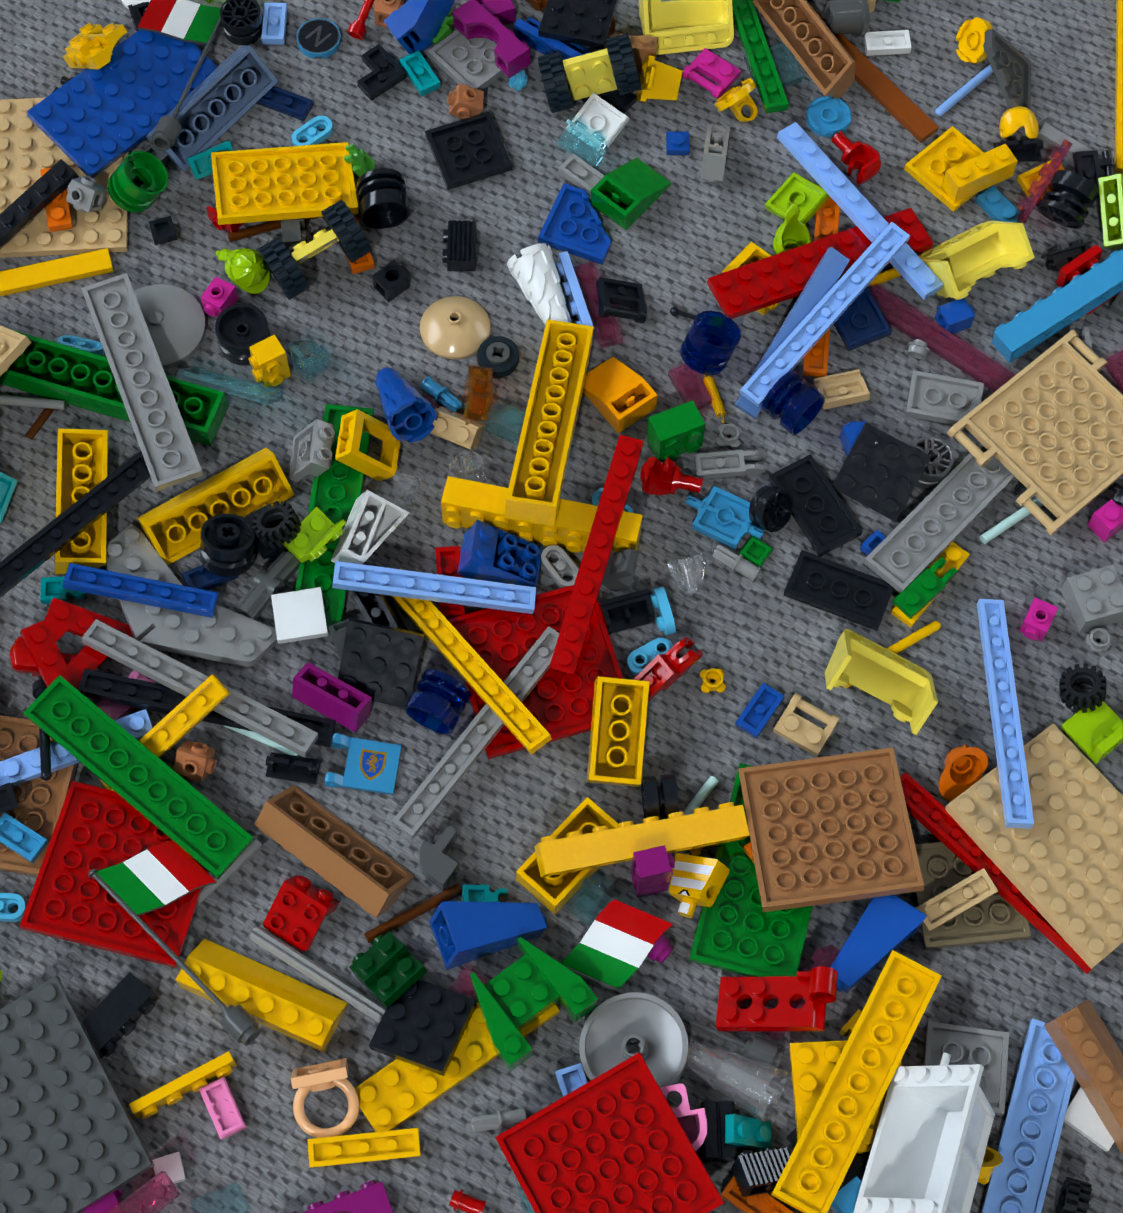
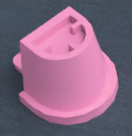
M684 1084L661 1087L665 1097L671 1091H677L681 1094V1104L676 1108H672L695 1151H697L703 1145L707 1136L705 1108L690 1110L687 1090Z

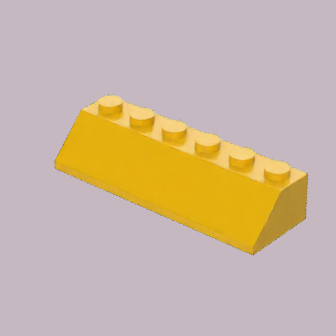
M58 428L56 518L107 478L108 430ZM107 513L55 554V574L66 575L69 563L93 568H100L106 565Z
M264 448L137 517L150 543L168 566L201 547V527L211 517L223 513L245 517L266 506L268 503L273 506L274 501H278L280 504L281 501H285L295 494L274 453L268 448Z
M204 939L188 955L185 964L227 1007L241 1005L258 1023L324 1053L348 1006V1003L207 939ZM181 968L176 978L178 985L189 992L214 1002Z

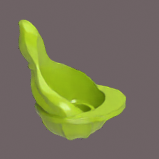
M793 202L787 209L785 221L776 231L773 239L775 254L811 242L810 233L806 225L798 221L800 209L796 202Z
M223 248L215 252L220 261H225V272L228 277L243 291L249 294H258L268 286L270 280L269 269L261 254L256 250L243 248L232 251Z

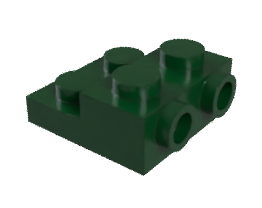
M390 931L385 935H378L373 940L372 947L365 953H358L353 958L352 965L349 967L355 977L387 1008L428 972L425 966Z

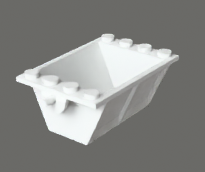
M943 1053L940 1065L900 1066L897 1068L888 1088L853 1213H970L995 1116L991 1105L979 1086L984 1069L981 1064L949 1065L951 1055Z

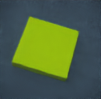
M793 172L765 203V208L785 220V212L793 202H796L800 209L798 221L806 225L830 196L821 187Z

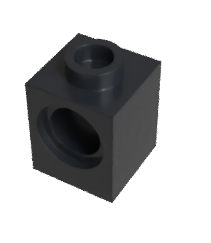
M393 260L372 275L373 286L389 303L410 287V273L405 266H400Z

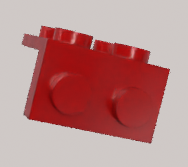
M295 875L283 882L263 922V926L297 949L306 951L310 948L325 916L334 912L340 901L333 898L334 896L331 892L312 885L308 878Z

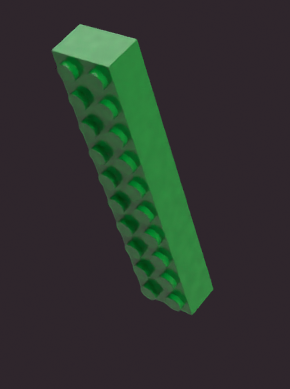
M18 332L27 336L31 344L9 366L8 370L0 376L1 385L49 399L66 400L69 405L130 422L107 357ZM166 375L190 440L211 446L229 406L225 392Z

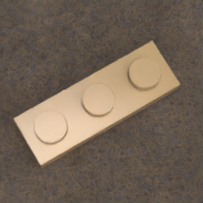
M983 868L916 907V909L927 915L923 924L927 931L930 932L994 895L998 890Z

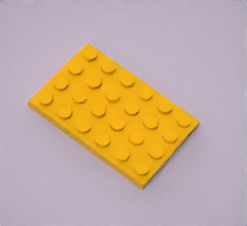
M348 142L211 152L218 225L323 217L321 211L340 200L345 202L352 214H358L352 163L348 164L344 160V156L350 155L345 149V146L349 145Z

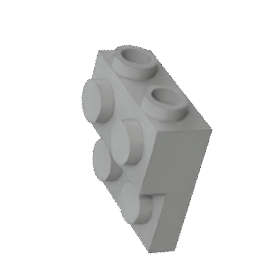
M316 419L293 437L288 480L298 482L308 474L318 477L330 468L332 463L331 447L334 443L335 435L334 425Z

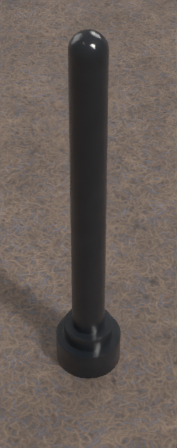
M43 679L35 681L32 685V694L35 699L47 688ZM39 728L41 778L44 781H48L52 777L50 737Z

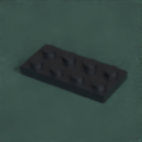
M811 454L769 475L768 480L771 485L791 494L794 505L792 516L819 557L861 536V528Z
M801 550L783 596L878 631L894 588L884 580Z

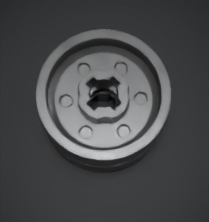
M927 436L918 439L912 445L932 456L916 486L922 489H934L949 475L954 461V454L946 441L938 437Z

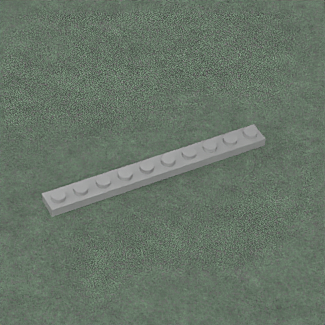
M97 619L82 637L83 644L186 697L208 678V676ZM224 685L231 694L213 711L304 758L307 756L318 739L317 732Z
M549 626L504 681L505 685L521 702L525 700L549 670L559 633ZM485 704L392 820V824L412 839H414L504 726L503 722L487 704Z

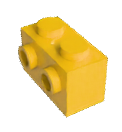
M275 334L249 347L251 357L248 360L253 368L251 370L252 375L257 383L262 382L265 389L270 386H277L284 379L291 376L286 352Z

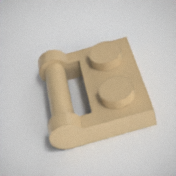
M795 693L774 727L773 732L818 757L838 724L840 717L835 714L831 716L803 700L802 696L798 693ZM798 708L827 724V726L823 730L795 714L794 711Z

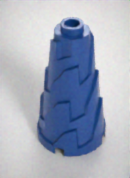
M393 368L381 369L377 373L375 384L379 391L390 432L401 442H403L401 439L408 440L409 443L424 439L434 429V419L437 421L436 412L432 404L422 397L398 371H395Z

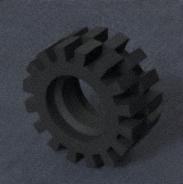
M274 501L273 506L268 503L266 504V509L262 507L259 509L260 514L255 513L254 518L256 520H252V528L265 547L270 545L271 548H276V545L281 548L284 547V542L289 544L291 543L290 538L295 539L297 537L296 533H300L301 530L299 527L301 522L289 503L286 504L285 501H281L279 504L278 501ZM281 522L278 526L271 528L274 524Z
M1075 664L1074 670L1070 666L1067 668V673L1063 672L1061 674L1059 693L1062 703L1066 702L1068 709L1073 706V711L1078 712V709L1082 708V713H1087V708H1090L1092 712L1096 710V706H1102V701L1105 702L1106 677L1103 676L1101 670L1096 672L1095 666L1092 665L1091 669H1089L1088 664H1083V668H1080L1079 664ZM1085 683L1091 685L1093 690L1087 693H1079L1073 690V687L1077 684Z
M1067 1177L1061 1188L1056 1213H1087L1090 1206L1092 1185L1088 1182Z

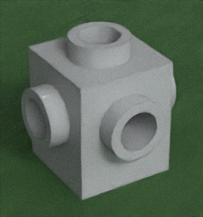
M89 176L72 179L67 187L66 201L73 204V207L79 211L88 213L99 211L102 209L107 188L97 184L96 180Z

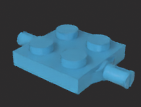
M716 486L712 488L710 494L703 501L689 495L685 502L686 505L698 510V515L692 524L693 530L735 550L747 533L761 540L765 530L752 525L749 517L750 502Z

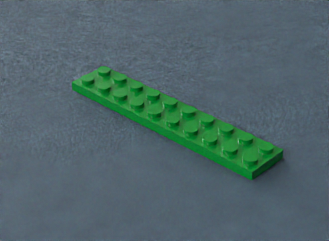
M326 404L323 421L334 425L333 429L335 431L334 443L331 447L332 463L328 470L318 477L314 476L308 514L315 507H318L334 524L342 519L347 522L355 500L362 494L365 474L335 459L342 415L356 409L374 417L373 408ZM362 430L359 451L368 455L371 434ZM340 537L329 545L326 543L325 546L328 549L318 559L316 558L312 562L310 560L304 563L300 562L295 591L321 587L327 626L343 621L347 590L332 588L335 563L331 559Z
M59 675L24 711V715L218 880L254 841V838L62 676Z

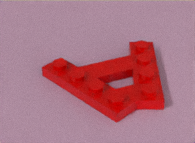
M53 597L45 620L21 629L20 634L46 687L60 675L78 690L84 669L95 671L108 656L86 645L66 664L56 642L66 632L83 637L96 619L134 638L129 625Z

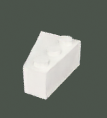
M366 490L355 500L343 529L344 533L339 539L331 561L334 563L340 561L363 564L401 521L406 518L409 512Z

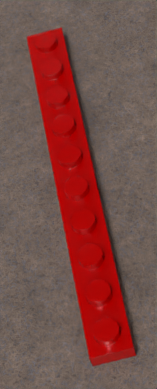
M619 435L549 666L551 671L573 677L575 675L643 448V440Z
M905 772L900 779L907 811L975 873L984 868L996 886L997 893L1088 974L1092 969L968 836L945 810V807Z

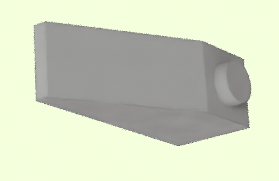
M708 124L700 179H705L708 182H723L731 126Z

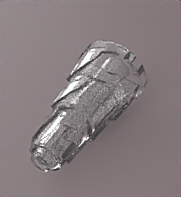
M692 1041L689 1044L686 1067L693 1070L699 1077L711 1084L715 1090L731 1099L736 1105L756 1119L765 1123L770 1118L773 1111L767 1108L768 1106H777L787 1084L788 1072L781 1068L755 1061L733 1052L729 1053L719 1048H712L696 1041Z

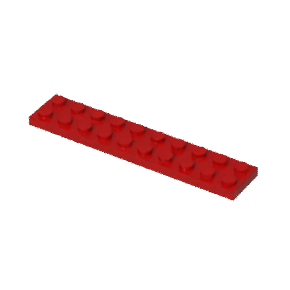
M912 208L883 217L889 224L893 222L910 235L907 244L916 254L932 248L934 243ZM856 226L708 278L707 285L729 321L799 296L829 247H833L850 260L839 277L840 279L872 242Z

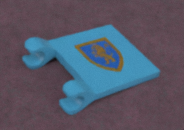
M338 733L333 734L332 747L349 750L344 776L327 772L325 774V786L393 795L402 745L352 738Z

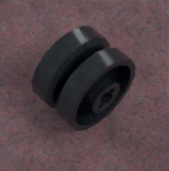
M234 304L227 307L219 314L215 322V333L223 356L231 363L237 365H250L248 360L251 357L249 347L271 336L264 313L256 306L250 304Z
M226 513L215 515L205 521L201 527L200 561L204 568L212 574L221 577H234L248 571L253 565L255 558V532L252 528V523L245 517Z

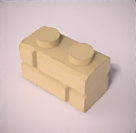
M445 407L434 409L437 421L435 419L433 421L434 429L431 431L432 434L470 450L478 447L486 424L457 412H452Z

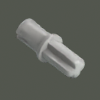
M718 545L713 552V558L729 566L732 572L735 570L751 579V581L755 580L761 570L760 567L742 558V554L737 555L722 545Z
M521 1108L502 1112L496 1110V1114L472 1117L473 1132L499 1129V1132H502L503 1129L511 1128L525 1120V1109Z

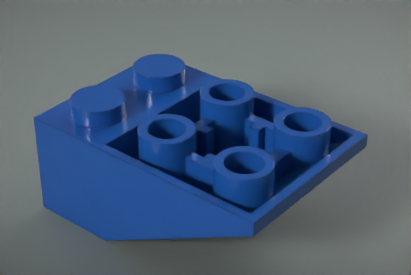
M408 0L398 10L393 11L384 22L409 54L418 50L422 53L432 45L434 37L439 32L444 19L455 1Z
M476 520L464 534L457 574L469 579L537 587L543 547Z

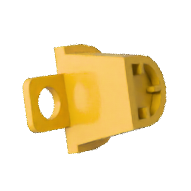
M646 56L639 73L642 90L636 91L637 100L640 102H646V99L676 101L683 71L654 60L655 56Z

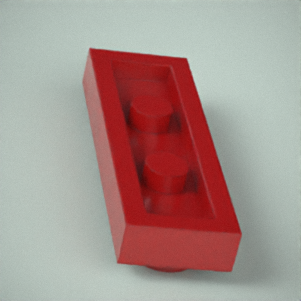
M460 546L435 548L437 574L462 578L461 575L457 574L460 561ZM439 602V611L446 619L465 615L464 605Z

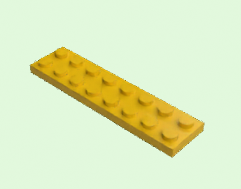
M477 1003L444 1076L396 1059L355 1088L359 1098V1108L375 1132L394 1130L498 1056L494 1051L479 1003ZM556 1004L519 1032L523 1037H526L560 1013V1010Z

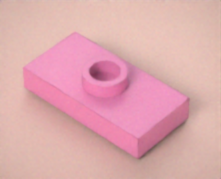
M225 1077L199 1089L221 1140L247 1128Z

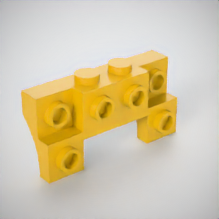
M88 23L79 29L81 33L69 41L70 45L64 48L67 53L62 57L70 68L99 70L110 62L115 44L127 33V30L123 24L114 25V23H110L102 28L100 24Z

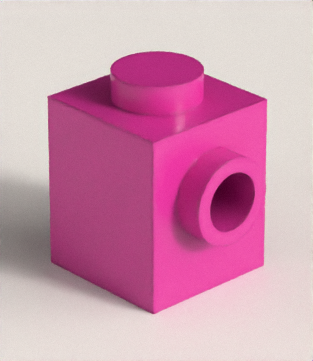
M215 276L200 297L203 310L212 317L219 316L223 310L234 305L237 301L236 286Z
M1111 499L1093 513L1087 526L1103 542H1106L1123 528V507L1117 505Z
M1035 597L1019 632L1024 633V636L1028 639L1043 641L1058 607Z

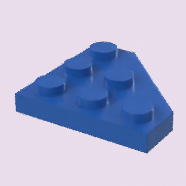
M564 183L538 236V243H545L552 248L564 252L568 251L570 254L603 265L611 248V240L608 234L605 233L598 214L590 204L586 191Z

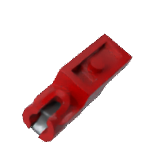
M684 637L665 654H658L633 679L649 681L648 702L661 690H667L703 656V652L701 649L696 648L695 642L692 639Z

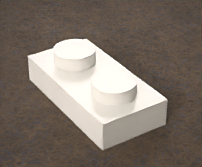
M909 30L867 32L863 37L866 56L909 54L911 52Z

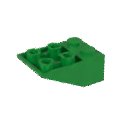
M635 158L606 174L591 189V205L624 230H627L671 186V182L644 162Z

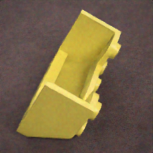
M638 0L643 35L658 37L656 55L704 50L705 48H723L729 46L734 39L732 0Z
M1004 221L983 222L918 255L944 284L942 289L936 292L937 295L944 298H955V300L967 297L969 295L968 292L972 289L971 286L977 283L976 280L993 276L996 273L995 270L1001 267H1013L1014 270L1025 267L1028 261L1035 258L1023 223Z

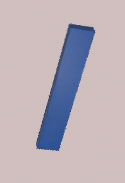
M69 563L63 581V588L210 618L214 616L219 598L218 592Z

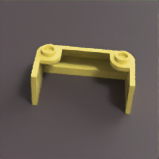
M844 629L825 671L826 688L832 690L833 687H846L849 683L890 704L894 712L893 716L901 722H910L912 733L917 735L938 703L931 674L917 664L852 630Z

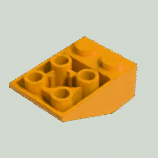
M611 357L586 373L583 393L618 434L656 409L658 396L643 377L615 357Z

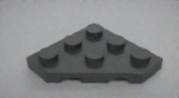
M993 28L986 31L983 45L984 51L1009 109L1017 106L1030 109L1031 62Z

